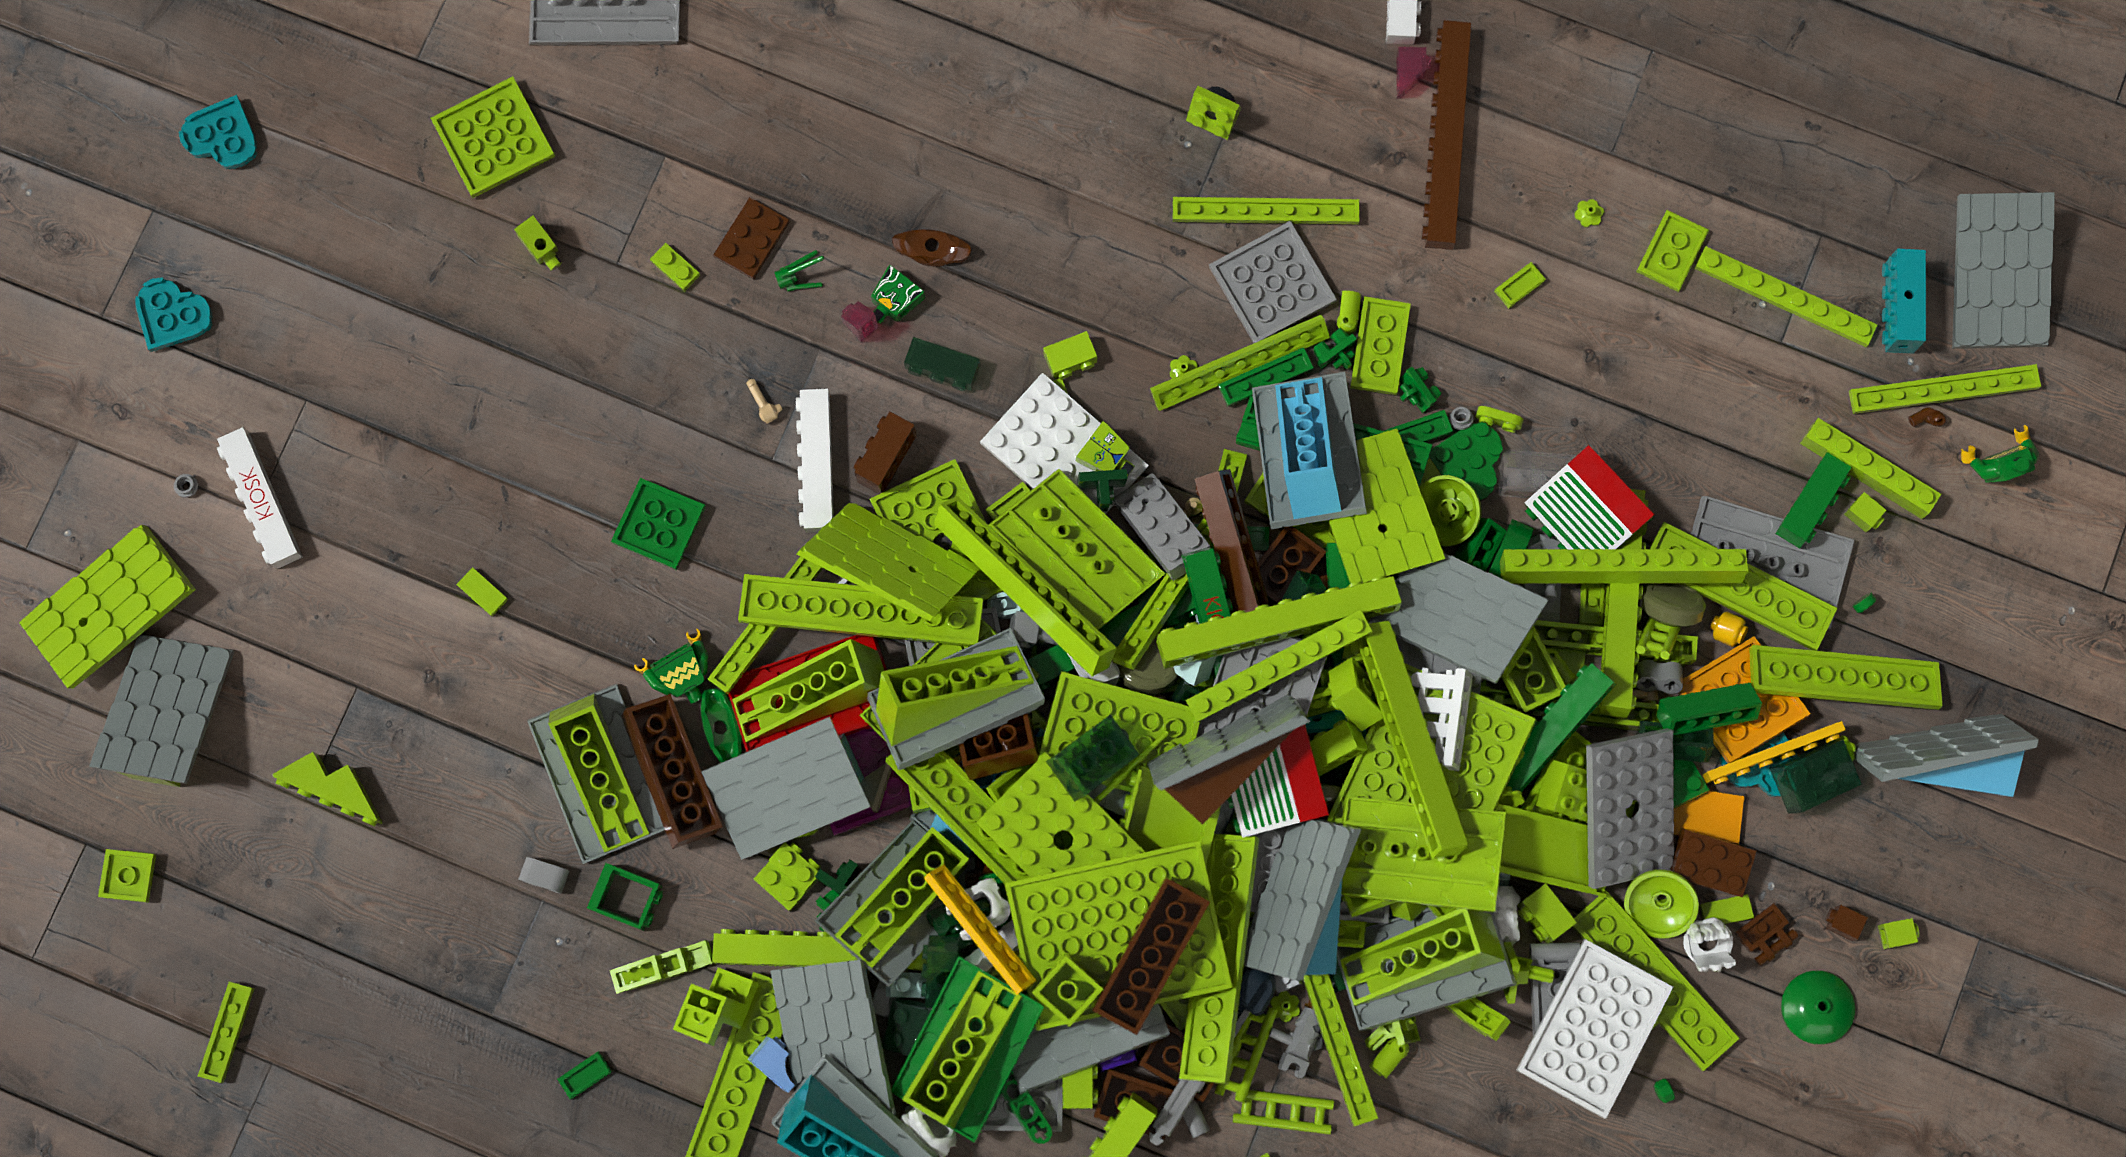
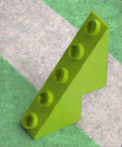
M311 752L272 774L277 779L275 783L289 789L290 785L299 788L298 794L311 798L312 794L320 797L319 803L331 808L333 804L342 807L340 812L354 817L355 813L363 816V822L374 827L377 823H382L354 768L348 764L329 775L320 756L315 752Z

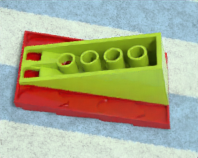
M854 635L746 671L729 692V698L746 752L827 717H831L839 736L842 734L848 736L861 730L872 728L860 714L870 706L867 699L868 692L879 688L881 671H887L877 638L874 636Z

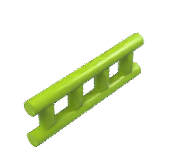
M1649 617L1636 647V652L1644 654L1647 650L1660 653V657L1664 660L1669 659L1681 627L1667 626ZM1654 630H1658V631H1662V632H1667L1668 634H1666V633H1661V632H1657V631H1654ZM1650 640H1652V641H1657V642H1661V643H1664V644L1651 642Z
M1269 1007L1266 1014L1255 1016L1250 1013L1234 1038L1230 1070L1231 1076L1234 1066L1245 1069L1242 1082L1240 1084L1229 1080V1084L1217 1083L1214 1091L1215 1094L1223 1096L1225 1090L1237 1093L1236 1101L1240 1103L1245 1102L1278 1010ZM1251 1020L1262 1023L1258 1037L1246 1034ZM1243 1043L1254 1047L1250 1060L1238 1057Z
M1249 1090L1245 1102L1242 1103L1241 1114L1233 1113L1232 1123L1330 1135L1331 1125L1324 1124L1325 1109L1333 1110L1334 1100ZM1252 1100L1267 1102L1265 1117L1251 1115ZM1277 1103L1291 1105L1290 1120L1275 1118ZM1301 1106L1316 1108L1314 1123L1300 1121Z

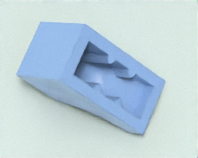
M766 1037L747 1060L783 1091L789 1093L794 1084L789 1079L785 1069V1060L789 1055L784 1050L786 1045L777 1037L774 1039Z

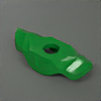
M716 688L705 690L702 694L701 702L703 729L711 750L719 762L722 763L741 754L742 736L733 707L725 692ZM721 721L726 725V732L724 734H718L714 731L713 725L715 722Z

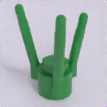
M814 250L788 266L775 271L780 289L787 288L789 292L795 289L822 287L823 283L821 282L794 284V282L798 281L796 272L824 260V256L803 263L818 254V251Z

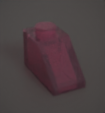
M1398 47L1396 55V99L1404 97L1424 78L1426 69H1430L1431 57L1426 55V47Z
M859 301L854 305L852 303L849 304L842 311V323L860 342L878 328L875 314Z

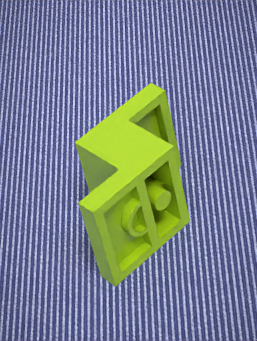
M718 967L709 990L691 983L673 1030L714 1046L723 1023L741 1029L759 983Z

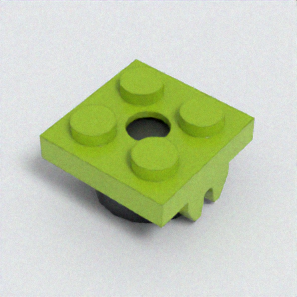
M1197 86L1186 121L1228 140L1241 107L1236 103L1234 96L1224 88L1210 87L1204 89Z

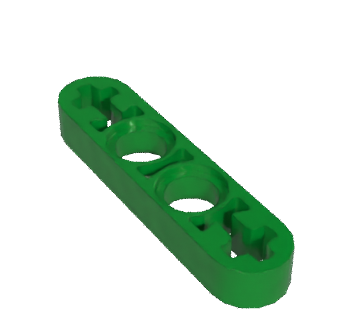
M1012 1071L1010 1076L1013 1077V1080L1007 1081L1001 1095L1029 1139L1035 1144H1045L1052 1137V1129L1029 1092L1019 1094L1017 1098H1011L1007 1094V1088L1010 1084L1017 1085ZM1024 1105H1029L1033 1109V1116L1030 1119H1024L1020 1114V1110ZM1038 1117L1040 1122H1036V1125L1039 1129L1045 1128L1046 1132L1043 1134L1045 1138H1036L1034 1135L1037 1133L1035 1126L1032 1125L1029 1128L1027 1123L1035 1121Z

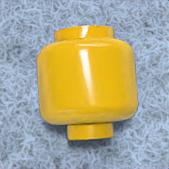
M1727 611L1722 613L1720 617L1715 616L1710 626V629L1713 630V638L1730 647L1735 646L1737 643L1741 644L1748 631L1743 618Z

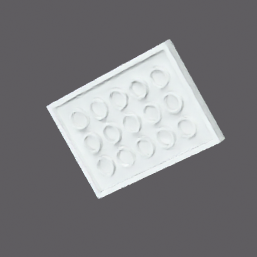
M1042 373L985 435L980 444L1031 489L1035 488L1057 469H1060L1077 486L1079 472H1090L1093 470L1076 462V456L1101 423ZM1131 449L1125 459L1135 465V467L1129 474L1125 487L1113 488L1114 497L1131 487L1149 466ZM1096 489L1081 490L1097 506ZM1114 501L1113 505L1109 506L1108 511L1115 505Z
M1583 940L1516 1071L1606 1119L1673 987L1590 941Z

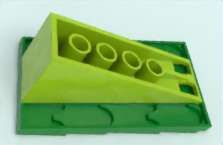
M958 957L891 1092L913 1107L976 1143L1045 1007L1022 993L1016 995L1009 985L965 959ZM957 1068V1072L952 1076V1070Z

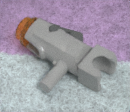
M1310 999L1308 1003H1305V1008L1296 1020V1028L1293 1033L1287 1034L1272 1027L1269 1037L1288 1045L1286 1052L1282 1054L1278 1069L1286 1071L1289 1065L1294 1063L1296 1066L1294 1076L1300 1079L1305 1076L1312 1051L1320 1050L1323 1042V1036Z

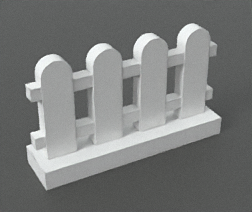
M1423 668L1422 673L1416 672L1412 674L1411 679L1412 685L1420 688L1419 696L1417 697L1419 698V706L1423 717L1424 713L1440 714L1439 722L1427 721L1430 738H1437L1435 752L1439 762L1443 763V766L1449 770L1459 771L1473 675L1466 669L1456 668L1454 675L1453 670H1446V674L1430 673L1429 668ZM1427 689L1444 690L1443 698L1426 697Z

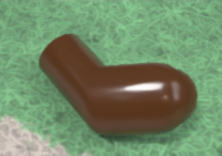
M1926 407L1909 416L1908 421L1913 427L1923 422L1933 426H1942L1946 422V417L1942 412Z

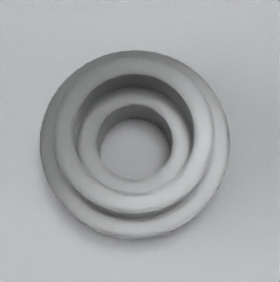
M1458 407L1450 414V424L1455 429L1465 430L1473 423V414L1465 407ZM1459 418L1466 419L1464 421H1458Z
M183 474L176 478L174 490L179 496L188 498L197 492L198 482L192 475ZM190 483L189 489L184 490V484Z

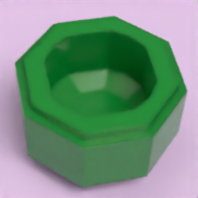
M1663 1078L1654 1082L1655 1094L1661 1102L1668 1103L1675 1099L1674 1091L1667 1079Z

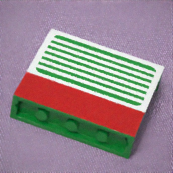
M1589 445L1524 502L1527 507L1525 510L1526 514L1533 521L1538 519L1544 525L1541 530L1550 539L1554 536L1558 540L1559 544L1557 547L1559 549H1617L1645 523L1648 524L1655 518L1651 510Z
M1305 724L1295 728L1228 798L1230 809L1235 808L1237 815L1236 818H1233L1236 832H1241L1242 837L1329 815Z

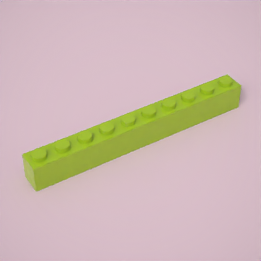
M1631 489L1648 507V500H1645V490ZM1647 523L1617 549H1646V543L1642 542V535L1646 534ZM1607 583L1601 671L1617 685L1598 705L1599 715L1627 718L1630 711L1635 710L1636 696L1632 694L1633 688H1636L1638 674L1634 673V665L1637 666L1639 654L1635 651V646L1640 640V629H1637V621L1640 622L1642 608L1638 607V600H1641L1643 595V586L1639 585V583Z
M958 496L940 504L934 525L1089 675L1093 677L1110 667L1116 647Z
M1504 549L1500 560L1501 579L1512 584L1742 583L1748 573L1746 549Z
M1378 576L1373 578L1371 582L1362 583V581H1358L1343 589L1333 587L1326 590L1323 594L1309 593L1302 596V599L1294 601L1292 599H1285L1280 601L1278 605L1269 607V605L1265 604L1256 607L1254 611L1250 612L1240 610L1232 613L1229 617L1222 618V616L1210 618L1208 622L1198 624V622L1188 623L1184 628L1177 630L1175 628H1167L1162 630L1161 634H1158L1156 642L1164 669L1320 631L1359 610L1362 611L1366 619L1399 611L1402 602L1394 577Z
M1390 621L1368 623L1372 633L1360 638L1356 642L1431 858L1458 855L1468 846L1467 834L1462 829L1459 812L1454 806L1451 789L1443 775V766L1437 758L1435 744L1430 738L1427 721L1423 717L1419 706V698L1415 695L1411 676L1406 670L1403 653L1399 650L1396 641V633L1392 629Z
M721 929V933H714L712 963L719 965L805 967L857 960L827 932H817V936H808V932L793 931V935H784V931L770 930L769 935H760L759 930H745V934H735L736 930ZM939 937L938 940H933L906 970L951 971L959 957V953L951 956Z

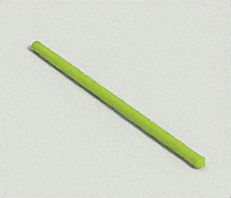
M1165 730L1094 801L1097 804L1100 803L1170 735V730Z

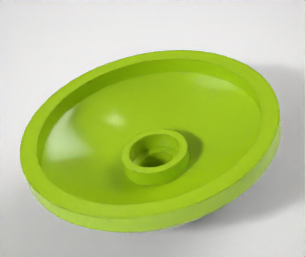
M1651 870L1637 876L1630 883L1625 894L1624 908L1625 912L1646 935L1655 938H1672L1687 931L1690 925L1695 922L1699 910V900L1692 884L1680 874L1669 870ZM1665 895L1667 898L1660 899L1658 896Z

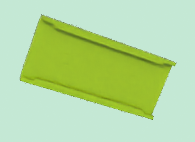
M1498 803L1495 811L1506 812L1500 873L1602 897L1607 896L1604 893L1606 886L1597 889L1589 887L1588 824Z

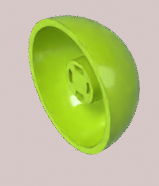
M1441 475L1429 479L1419 488L1432 524L1436 526L1440 533L1441 546H1453L1462 543L1475 532L1480 523L1482 509L1477 492L1468 482L1459 477Z

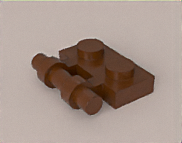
M1774 903L1734 933L1749 952L1758 947L1761 954L1754 959L1759 966L1767 961L1771 962L1776 958L1775 955L1784 948L1788 949L1793 945L1792 942L1799 937L1793 929L1787 934L1783 931L1782 928L1789 921ZM1775 934L1778 941L1769 947L1765 941Z

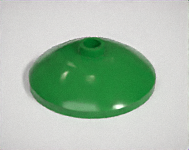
M1819 970L1808 971L1796 976L1785 988L1781 999V1013L1786 1026L1797 1038L1811 1044H1828L1840 1039L1850 1029L1855 1017V1001L1849 987L1836 975ZM1820 1002H1823L1826 1005L1824 1011H1821L1818 1008V1004Z

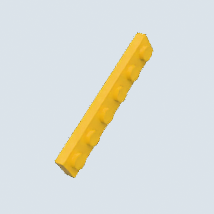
M1842 721L1707 771L1703 774L1706 784L1712 781L1715 785L1729 780L1728 775L1736 773L1737 777L1751 772L1750 767L1757 764L1759 768L1772 764L1773 758L1781 756V759L1784 760L1796 755L1795 750L1803 748L1804 751L1813 749L1818 746L1817 742L1825 739L1826 743L1840 738L1839 734L1846 729Z
M944 864L924 877L1016 995L1037 981Z

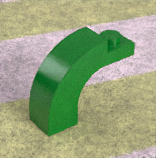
M1512 519L1488 573L1501 578L1500 560L1504 549H1526L1534 528Z

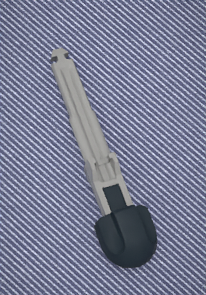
M1243 965L1235 1036L1250 1013L1255 1016L1262 1015L1276 990L1274 974ZM1179 1079V1083L1152 1124V1127L1156 1128L1155 1135L1151 1132L1149 1133L1150 1142L1158 1146L1164 1143L1160 1139L1163 1135L1171 1136L1197 1092L1201 1091L1206 1082Z

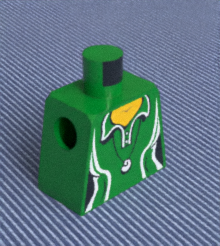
M889 265L871 295L872 303L877 307L870 314V317L878 324H881L887 316L898 322L925 299V292Z

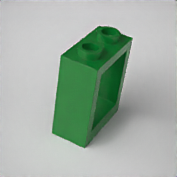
M605 863L587 909L644 931L645 927L649 928L653 921L654 914L652 911L655 904L659 905L664 894V891H661L663 886ZM615 875L652 889L639 922L602 908Z

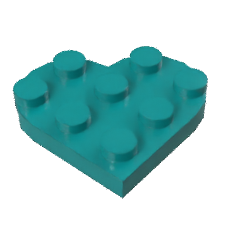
M237 95L198 110L184 119L185 123L182 125L181 131H179L180 142L187 152L191 153L195 158L213 156L215 161L225 169L243 167L256 158V138Z
M164 278L150 279L143 284L144 287L139 291L138 297H135L136 310L147 349L150 352L197 338L212 327V309L208 301L193 292L182 293L180 288L170 280H165Z
M1783 732L1742 758L1789 740ZM1796 754L1784 760L1779 756L1773 758V763L1768 766L1759 768L1757 764L1750 767L1751 772L1738 777L1734 773L1727 777L1729 782L1738 788H1749L1758 785L1770 797H1783L1793 793L1800 787L1804 768ZM1721 755V766L1728 764Z

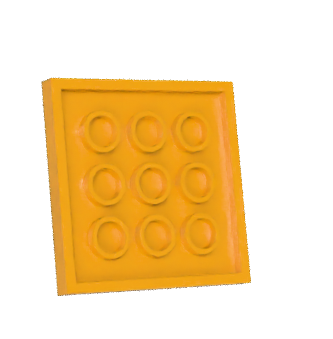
M1754 636L1683 679V688L1678 694L1685 695L1714 688L1751 683L1749 648L1751 645L1761 644ZM1757 693L1762 702L1758 720L1705 729L1704 731L1729 764L1808 718L1810 712L1800 698Z

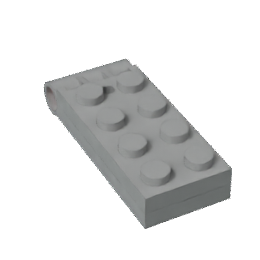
M1153 473L1114 497V503L1173 581L1186 573L1182 554L1210 547Z
M1579 942L1529 944V959H1532V965L1552 969L1558 974V977L1554 978L1552 983L1530 979L1533 1037L1580 948Z

